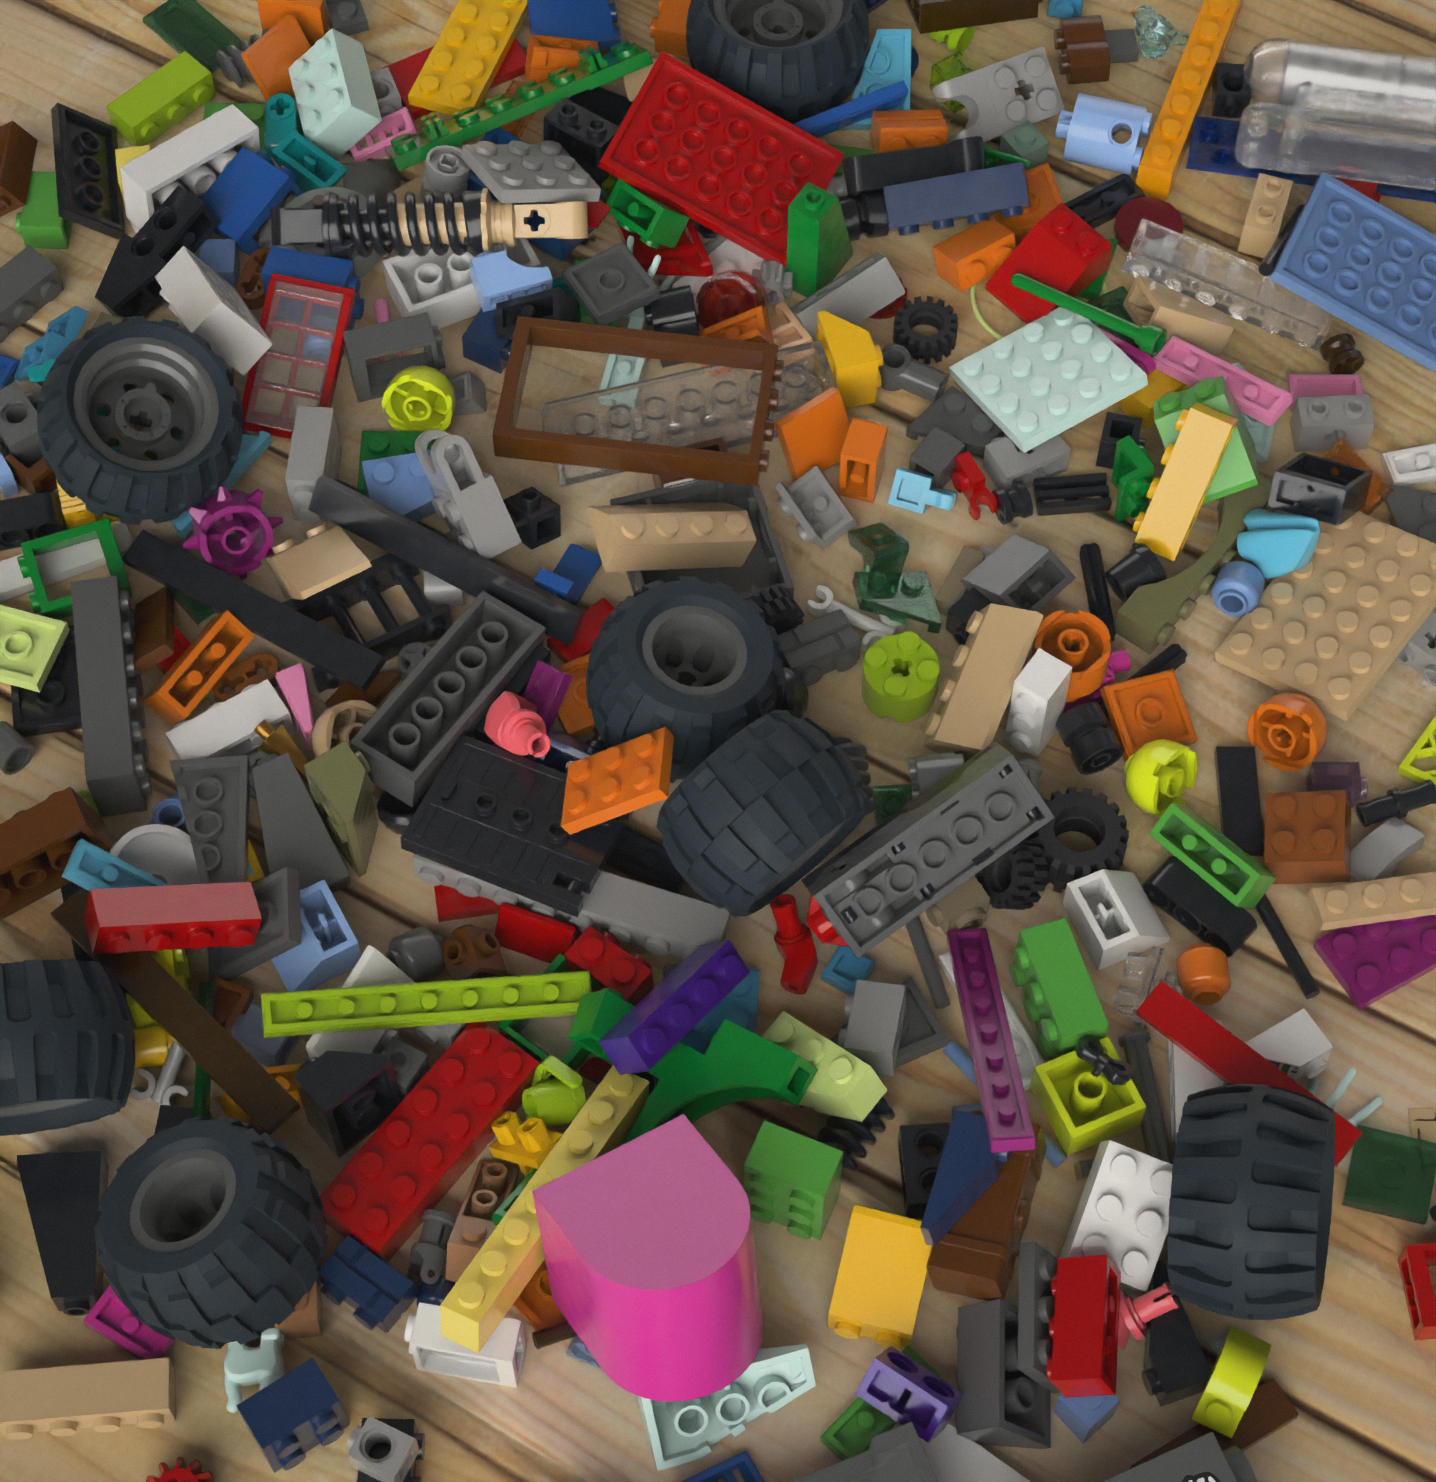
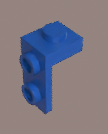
M570 544L554 571L550 572L541 568L534 578V584L577 606L602 565L600 555L578 545Z

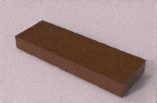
M167 586L135 604L134 663L142 672L150 669L174 653V594Z

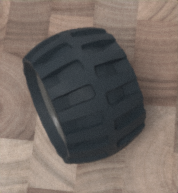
M691 0L686 23V42L689 60L693 69L789 123L794 124L841 105L859 79L869 46V17L865 0Z
M144 316L125 317L120 323L114 325L111 322L97 325L89 329L81 339L71 342L61 352L49 370L41 388L37 408V429L40 448L45 462L55 472L57 483L70 497L74 498L77 496L86 503L85 507L88 511L100 517L103 514L121 518V523L139 525L142 520L153 519L154 523L176 519L183 512L188 511L191 506L199 507L219 489L230 474L240 451L244 415L240 393L234 386L233 374L222 357L217 358L213 354L210 343L197 333L192 335L178 328V324L165 319L157 322L145 320ZM134 384L137 388L126 392L123 386ZM161 395H169L174 403L168 405ZM99 407L106 414V417L99 416L96 413V409ZM135 425L142 426V432L134 430ZM181 433L184 435L181 440L172 438V435ZM121 445L120 450L117 452L110 448ZM145 453L152 461H145L143 454Z
M36 959L0 963V1136L22 1135L66 1128L76 1124L99 1120L102 1117L119 1112L122 1107L126 1106L132 1086L135 1067V1035L125 996L109 967L101 966L99 962L95 961L86 962L77 961L76 959Z
M1260 1084L1225 1085L1188 1095L1187 1102L1183 1106L1177 1133L1169 1201L1167 1252L1168 1279L1170 1280V1290L1172 1293L1203 1309L1246 1320L1285 1319L1318 1310L1324 1286L1332 1213L1335 1160L1334 1109L1304 1094L1289 1089Z

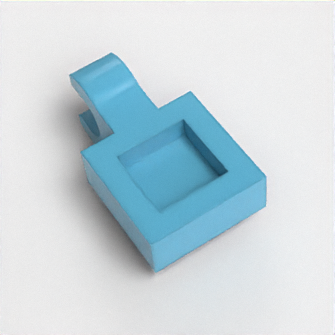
M898 467L888 504L921 514L925 512L927 504L950 511L951 507H954L957 493L947 489L933 488L934 476Z

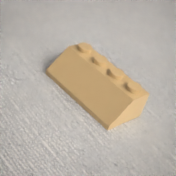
M726 502L588 506L586 510L605 572L741 567L757 541L747 510Z
M992 603L979 612L974 611L966 626V631L970 633L966 644L959 646L952 660V665L956 667L951 679L947 678L938 693V699L941 700L937 713L933 712L925 724L923 733L927 734V738L923 747L936 753L962 750L965 763L992 743L1012 695L1014 681L1021 673L1043 619V614L1037 611Z

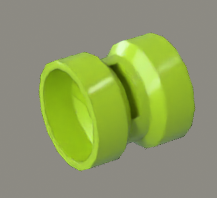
M975 26L929 33V38L938 44H947L948 50L960 55L971 43L975 33Z

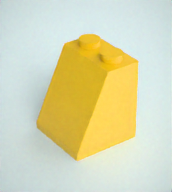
M854 1204L828 1313V1328L834 1329L837 1335L844 1338L858 1339L859 1336L875 1339L876 1343L884 1348L893 1346L896 1349H900L901 1346L907 1347L911 1345L928 1273L926 1265L932 1246L925 1243L920 1228L922 1221Z

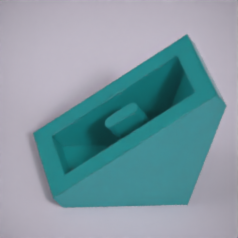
M295 130L272 151V157L278 166H285L298 177L295 183L303 193L318 188L334 187L348 173V169Z

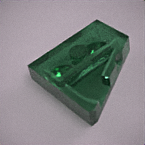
M926 571L854 573L852 584L859 609L876 615H885L891 620L903 624L906 623L907 618L928 624V632H940L942 620Z

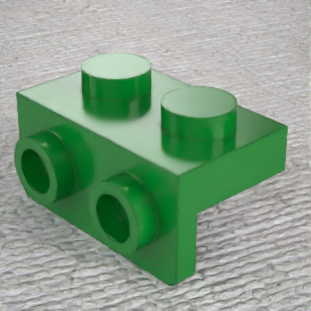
M1130 435L1117 441L1111 480L1118 490L1114 514L1118 522L1128 517L1135 518L1141 510L1145 511L1147 509L1149 498L1146 496L1153 481L1155 469L1147 450L1142 445L1138 446Z

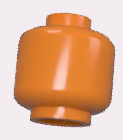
M1204 942L1190 945L1188 950L1181 953L1177 958L1176 969L1180 993L1194 1004L1211 1005L1217 1003L1230 989L1231 979L1227 955L1221 949Z

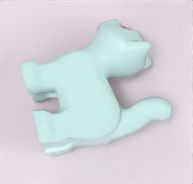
M270 1328L262 1332L261 1342L258 1347H250V1341L242 1345L237 1341L228 1343V1352L224 1361V1386L228 1396L227 1411L231 1413L238 1411L236 1405L242 1402L240 1387L260 1384V1391L285 1375L283 1371L284 1360L281 1349L285 1346V1338L279 1329Z

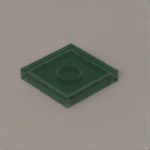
M1357 1125L1356 1128L1363 1133L1352 1147L1342 1205L1425 1225L1428 1219L1436 1172V1143Z

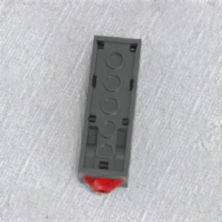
M994 741L801 879L810 893L806 922L821 943L849 947L855 956L860 958L1055 817L1013 754Z

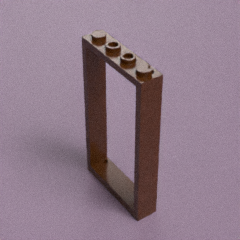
M518 316L492 434L494 454L497 457L758 486L760 472H767L770 450H764L765 441L772 442L775 421L769 419L770 411L777 412L779 390L774 389L775 381L782 382L784 360H777L778 345ZM533 345L762 371L749 455L516 428Z

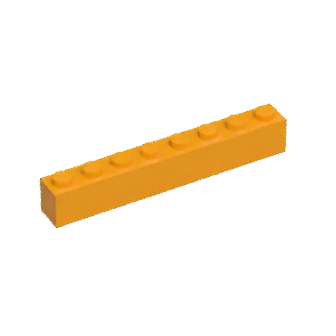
M1243 0L1203 1L1139 163L1136 184L1146 195L1167 200L1212 86L1216 63H1220L1241 11Z

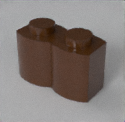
M1101 15L1060 18V28L1054 30L1055 49H1061L1062 53L1059 54L1060 74H1066L1068 84L1109 81L1111 62Z

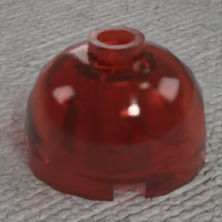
M731 269L716 273L702 284L696 296V304L698 303L700 313L697 317L699 323L705 329L761 305L768 311L769 300L765 288L756 277L746 271Z

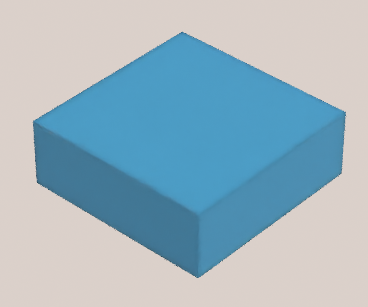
M839 946L823 970L821 981L847 995H854L857 979L868 980L875 968L876 962L864 955L857 958L849 947Z

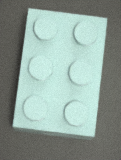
M331 28L288 68L304 137L332 158L338 160L382 121L363 44Z

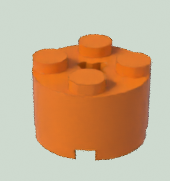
M1065 610L1056 611L1041 621L1034 638L1031 658L1040 648L1073 667L1066 702H1075L1079 698L1093 693L1103 683L1111 655V636L1107 626L1098 617L1087 611L1078 610L1077 613H1065Z

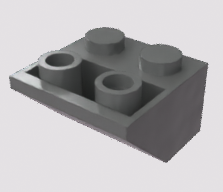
M1013 534L960 582L968 590L972 587L976 588L994 604L1039 612L1076 577L1050 549Z

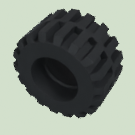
M1076 787L1067 788L1066 794L1062 795L1058 790L1051 793L1050 800L1043 799L1055 818L1028 836L1027 840L1034 841L1036 843L1035 847H1040L1043 851L1039 857L1046 858L1047 864L1042 866V871H1048L1047 878H1042L1041 883L1045 885L1052 883L1054 885L1053 891L1061 894L1062 889H1066L1067 883L1099 870L1119 871L1120 866H1122L1129 838V830L1126 829L1127 821L1125 815L1118 816L1119 806L1115 802L1109 805L1107 803L1108 796L1101 792L1097 797L1091 794L1092 789L1084 788L1083 792H1076ZM1064 832H1080L1089 836L1096 843L1097 847L1086 852H1076L1064 847L1056 837Z

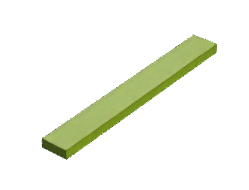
M576 971L261 994L264 1038L575 1015L583 994L592 992L590 972Z

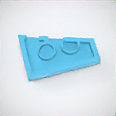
M877 29L852 100L904 80L908 88L905 102L890 110H910L912 29ZM872 117L844 127L842 130H871Z

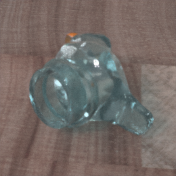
M1142 5L1138 9L1131 10L1130 14L1136 22L1135 30L1139 37V48L1144 56L1152 59L1160 58L1165 54L1169 45L1184 46L1187 44L1188 35L1177 31L1164 16L1157 14L1151 6Z

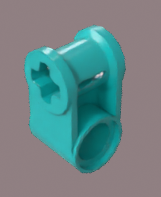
M285 93L273 95L268 99L265 106L266 132L264 134L266 154L270 158L272 157V151L293 130L303 136V129L299 113L296 111L295 101L290 95Z

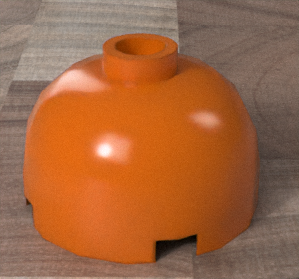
M1280 693L1265 700L1250 715L1247 732L1252 747L1258 746L1260 751L1268 755L1262 758L1268 765L1281 771L1296 772L1304 766L1311 764L1321 753L1326 744L1328 727L1322 710L1310 698L1298 693Z

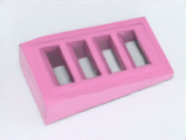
M407 107L382 117V121L350 149L356 164L387 156L385 147L390 146V140L399 135L409 133L411 137L419 134L417 125ZM379 137L380 142L375 143L373 138ZM366 140L368 147L362 149L360 142Z
M298 663L276 672L275 677L279 694L290 712V716L306 748L311 751L313 750L312 732L315 726L306 668L303 663Z

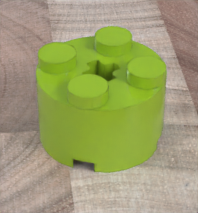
M912 631L886 636L875 642L866 651L863 664L862 697L869 710L878 717L884 719V716L896 719V722L901 723L915 721L927 714L933 705L938 690L940 663L936 652L928 643L920 639Z

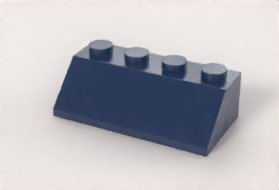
M1023 162L883 187L889 228L892 231H899V236L920 233L919 227L932 224L934 230L954 227L955 220L968 218V224L989 221L988 215L1002 212L1003 218L1024 214L1023 208L1031 207L1027 172Z

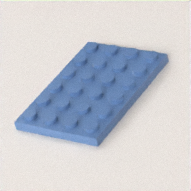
M1322 172L1313 186L1269 279L1436 373V235L1327 173Z

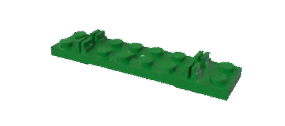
M628 40L610 47L611 52L601 56V52L598 50L594 51L593 47L588 46L585 48L586 52L582 49L577 51L580 58L577 60L579 66L567 70V67L553 70L547 74L549 79L537 84L535 80L520 84L516 87V93L506 97L504 93L494 95L485 100V106L473 110V107L463 108L453 114L454 119L445 123L439 117H436L437 115L434 112L428 114L430 120L425 115L420 117L423 123L421 133L411 137L409 133L399 135L390 140L391 145L385 147V151L390 162L398 171H401L426 160L427 153L436 146H460L462 142L555 104L563 98H569L585 90H592L653 64L649 51L636 43L630 44Z

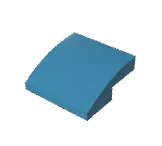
M74 306L50 321L45 335L25 347L14 379L21 382L28 377L27 370L30 367L43 365V360L56 359L75 340L89 312Z

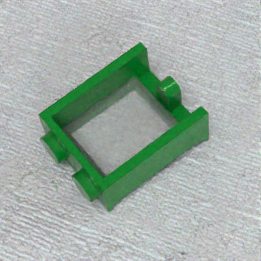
M559 953L542 974L570 972L566 958ZM590 977L592 992L599 991L597 982ZM575 1015L502 1020L498 1025L502 1036L537 1060L539 1064L552 1055L575 1071L590 1054V1051L567 1038ZM551 1074L550 1079L555 1078V1076Z

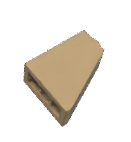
M1137 275L1123 303V307L1136 325L1142 326L1145 324L1149 326L1150 324H1155L1166 329L1167 337L1165 343L1172 336H1175L1219 358L1223 348L1229 344L1234 327L1222 311L1143 275Z

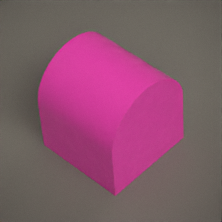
M684 1114L532 1191L553 1301L612 1381L626 1391L643 1398L667 1402L686 1401L701 1398L723 1389L748 1369L760 1349L764 1334L763 1312L748 1197L738 1179Z

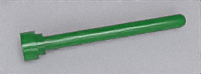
M1015 273L1011 277L1013 286L1134 339L1139 349L1149 355L1156 356L1165 343L1167 330L1155 324H1150L1149 326L1145 324L1142 326L1136 325L1021 273Z

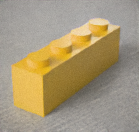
M1198 402L1190 407V410L1183 409L1175 426V430L1180 431L1175 445L1172 443L1168 444L1161 459V464L1166 466L1161 479L1155 477L1146 497L1152 500L1147 512L1141 510L1134 523L1132 531L1137 532L1134 543L1145 544L1153 553L1175 561L1181 555L1238 419Z

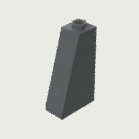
M288 752L281 756H278L277 753L270 754L256 763L257 767L252 769L269 875L288 866L299 870V890H303L321 880H325L331 893L349 886L350 874Z

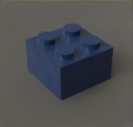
M313 1357L236 1405L249 1432L274 1473L282 1468L283 1470L294 1468L306 1458V1452L319 1444L326 1446L333 1443L344 1433L343 1429L349 1426L340 1400Z

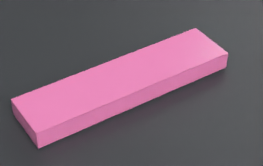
M1172 336L1162 347L1161 351L1153 357L1156 370L1190 387H1193L1203 379H1215L1223 376L1239 411L1269 427L1278 420L1293 402L1291 393L1175 336Z

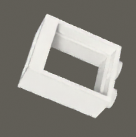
M419 1302L416 1316L410 1315L408 1317L404 1337L405 1341L409 1342V1354L413 1355L417 1370L518 1387L526 1351L521 1320L504 1317L482 1350L477 1353L441 1335L440 1306Z

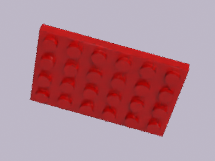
M661 51L602 156L598 167L689 216L694 221L764 260L776 261L785 267L787 265L789 204L808 182L826 191L845 154Z

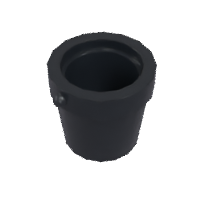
M1133 543L1129 553L1105 572L1111 589L1124 603L1138 586L1153 584L1167 579L1157 557L1142 543Z

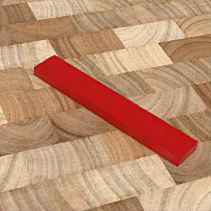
M1162 980L1136 1010L1138 1017L1227 1085L1260 1084L1275 1086L1304 1094L1323 1103ZM1334 1111V1166L1337 1167L1362 1136L1363 1132Z

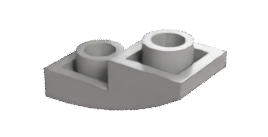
M1394 816L1373 830L1351 850L1350 875L1358 882L1389 878L1395 874L1398 861L1423 847L1426 836Z

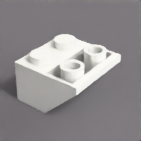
M1102 869L1067 883L1063 906L1098 970L1170 941L1169 934L1134 872Z

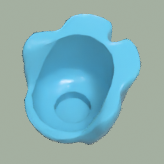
M1262 508L1253 509L1244 518L1248 531L1238 534L1237 549L1240 556L1245 560L1251 561L1264 578L1270 579L1286 575L1293 570L1303 568L1311 561L1320 536L1319 521L1312 517L1286 511L1272 512Z

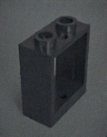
M563 98L544 116L543 141L549 140L561 144L566 152L575 159L601 190L604 191V202L609 198L618 178L599 168L598 165L619 126ZM570 135L596 148V166L570 153Z
M1302 453L1275 470L1267 506L1339 526L1365 507L1373 472ZM1333 467L1338 469V475H1334L1331 472Z

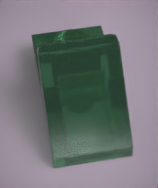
M882 522L848 531L850 546L863 555L866 580L868 582L902 572L909 552L908 541Z

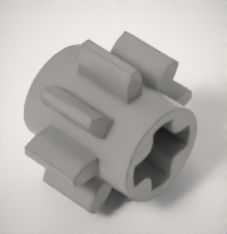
M766 261L761 265V270H752L751 293L758 294V299L764 304L777 305L783 301L784 296H792L794 273L786 272V266L784 267L783 264L776 261Z

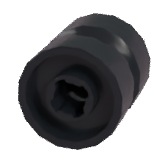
M882 191L862 193L860 199H856L853 195L838 197L850 241L859 240L861 234H864L868 239L888 236L889 221L885 197Z
M1096 702L1083 703L1073 707L1060 716L1055 725L1064 745L1070 748L1072 752L1071 758L1080 774L1084 775L1094 774L1112 766L1120 759L1124 752L1114 731L1108 729L1110 723L1101 706Z

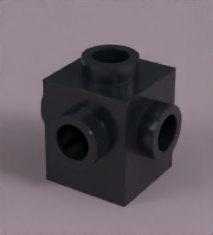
M533 486L503 500L522 543L531 550L561 536L560 505Z

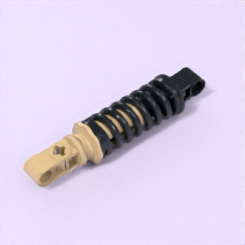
M488 188L463 191L462 202H454L453 193L445 191L443 193V203H435V196L432 191L424 193V203H416V196L412 191L405 194V203H397L396 194L388 192L386 194V208L378 209V196L374 192H370L367 195V209H359V196L356 193L348 195L347 204V202L343 203L338 194L325 192L322 209H270L272 245L288 246L304 245V243H324L327 257L348 258L352 256L355 249L358 255L363 258L371 256L374 249L381 257L389 256L393 249L397 255L405 257L412 248L418 256L427 255L430 248H432L436 255L443 256L448 252L449 247H451L453 253L462 256L466 253L468 246L478 255L485 251H493L494 245L498 244L516 247L518 238H588L587 202L575 201L523 205L500 203L499 200L492 199ZM538 211V216L545 218V224H540L538 231L534 232V227L527 224V219L533 218L534 212Z

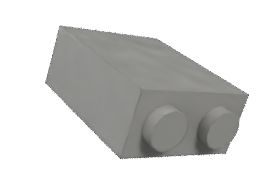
M297 406L285 476L294 520L311 524L331 522L308 510L319 477L324 474L335 481L338 479L342 447L334 408Z

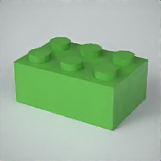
M1066 917L1020 930L1017 946L1013 947L1014 961L1010 964V973L1015 986H1021L1026 999L1023 1000V1005L1029 1022H1035L1040 1034L1037 1035V1042L1043 1058L1053 1060L1076 1050L1078 1041L1086 1035L1096 1037L1099 1040L1105 1038L1109 1024Z
M764 1120L744 1164V1190L748 1197L751 1217L762 1223L769 1224L774 1221L786 1226L791 1234L802 1239L813 1237L821 1240L839 1198L844 1151Z

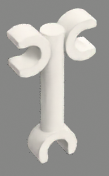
M818 585L816 588V597L823 599L825 602L816 603L812 600L807 602V611L816 617H822L842 609L851 625L868 632L865 634L862 643V651L865 653L878 640L901 633L907 627V613L904 612L899 620L892 621L888 618L891 612V605L886 604L880 611V621L833 600L832 591L826 586Z

